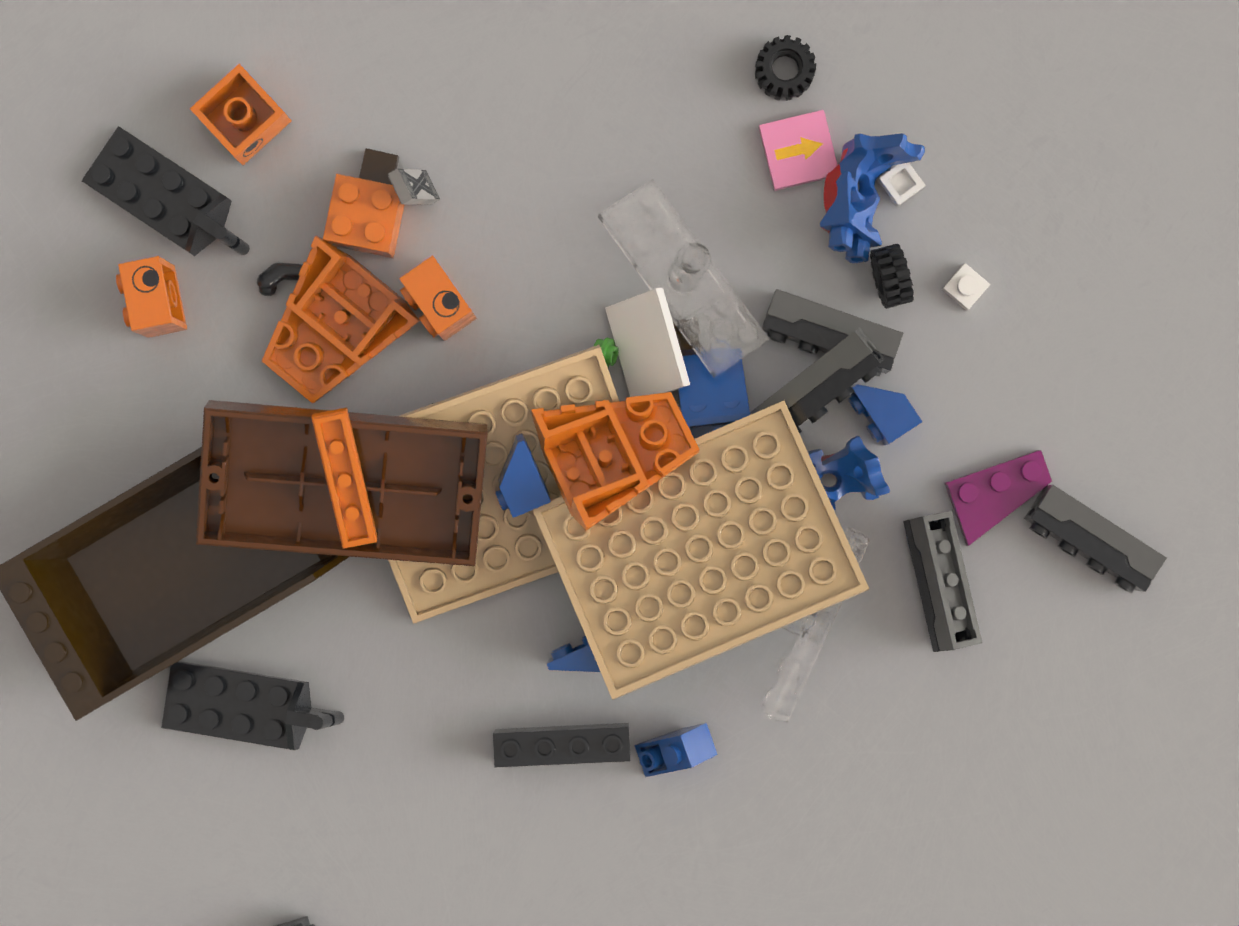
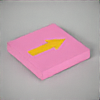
M824 110L759 125L774 191L826 179V174L837 166Z

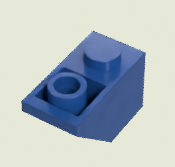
M859 384L852 387L854 392L848 398V401L858 415L864 414L870 423L866 428L877 443L882 441L884 446L888 445L923 422L903 393Z
M707 723L685 727L634 745L645 777L692 768L718 755Z

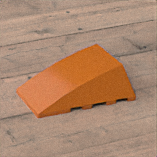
M315 236L310 246L312 247L306 262L301 267L298 274L300 276L293 293H290L286 302L285 312L281 321H278L262 358V362L312 404L420 322L419 318L402 297L352 256L318 236Z
M671 392L626 397L625 401L609 402V400L595 401L594 405L575 407V404L560 406V409L544 411V408L531 409L543 456L570 514L585 530L591 528L692 458L700 450Z

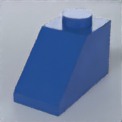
M523 433L516 436L498 479L500 490L495 492L502 510L509 509L513 518L551 502L547 487Z

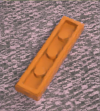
M346 407L312 414L311 419L342 547L344 549L375 543L378 539L348 409Z

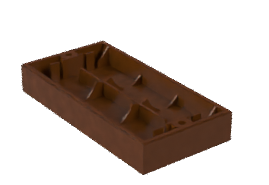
M209 400L205 405L196 534L197 545L475 566L488 435L487 424L348 412L378 539L375 543L343 549L311 419L312 414L330 410ZM212 473L217 474L219 479L213 478ZM469 494L472 496V499L465 500L463 496Z

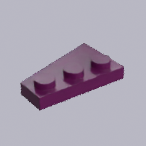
M1041 450L945 483L966 546L971 545L1052 482Z

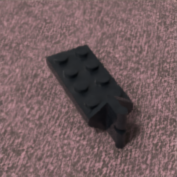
M119 126L81 180L193 256H196L216 239L240 255H246L249 252V245L224 227L232 203L229 198Z
M178 661L170 666L161 728L298 750L307 728L319 730L339 725L344 721V714L340 711L312 708L309 682Z

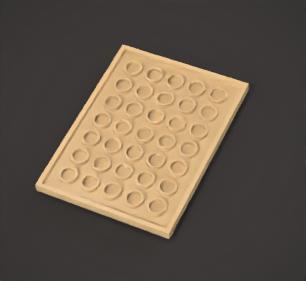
M600 345L400 415V417L487 424L488 429L475 566L388 560L413 624L558 572L533 510L513 518L509 509L502 510L495 492L500 490L498 479L517 435L523 433L547 487L550 500L562 496L543 456L531 409L544 408V411L560 409V406L575 404V407L594 405L595 401L609 400V402H618L619 399ZM466 494L463 496V499L470 500L472 496Z
M781 401L695 438L700 449L699 453L588 530H585L570 514L562 496L551 500L548 504L533 509L612 700L869 590V586L785 401Z

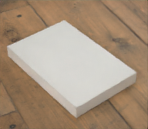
M655 288L605 307L615 345L618 347V356L630 397L666 393L690 385L663 288Z

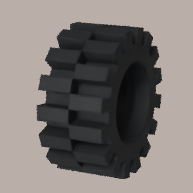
M785 35L784 39H780L779 36L775 37L771 43L768 41L758 54L755 64V79H758L760 89L763 87L767 96H770V94L774 95L776 100L786 98V101L792 100L794 96L798 98L805 90L807 91L815 76L816 63H814V52L810 53V46L807 43L805 45L801 44L802 39L798 37L795 40L790 39L791 35ZM782 56L792 58L798 66L797 75L790 80L779 79L774 74L772 68L777 58Z
M897 243L871 250L870 263L873 269L872 275L875 278V286L878 289V296L884 308L887 309L913 302L914 290L912 288V280L910 279L911 273L907 267V260L904 258L901 246Z

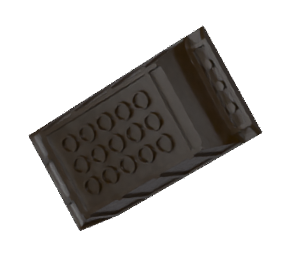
M200 447L1 564L0 591L73 718L77 721L306 587L345 561L349 556L197 545L196 534L202 449ZM212 473L213 478L219 479L217 474Z

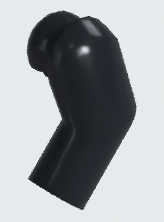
M272 264L257 278L259 292L264 296H272L277 290L276 285L282 280L298 281L300 276L298 274L303 264Z

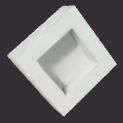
M910 163L898 164L877 180L896 207L926 186Z
M964 263L941 290L967 311L991 284Z

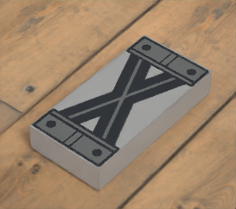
M397 168L388 174L401 204L432 205L440 200L426 170Z

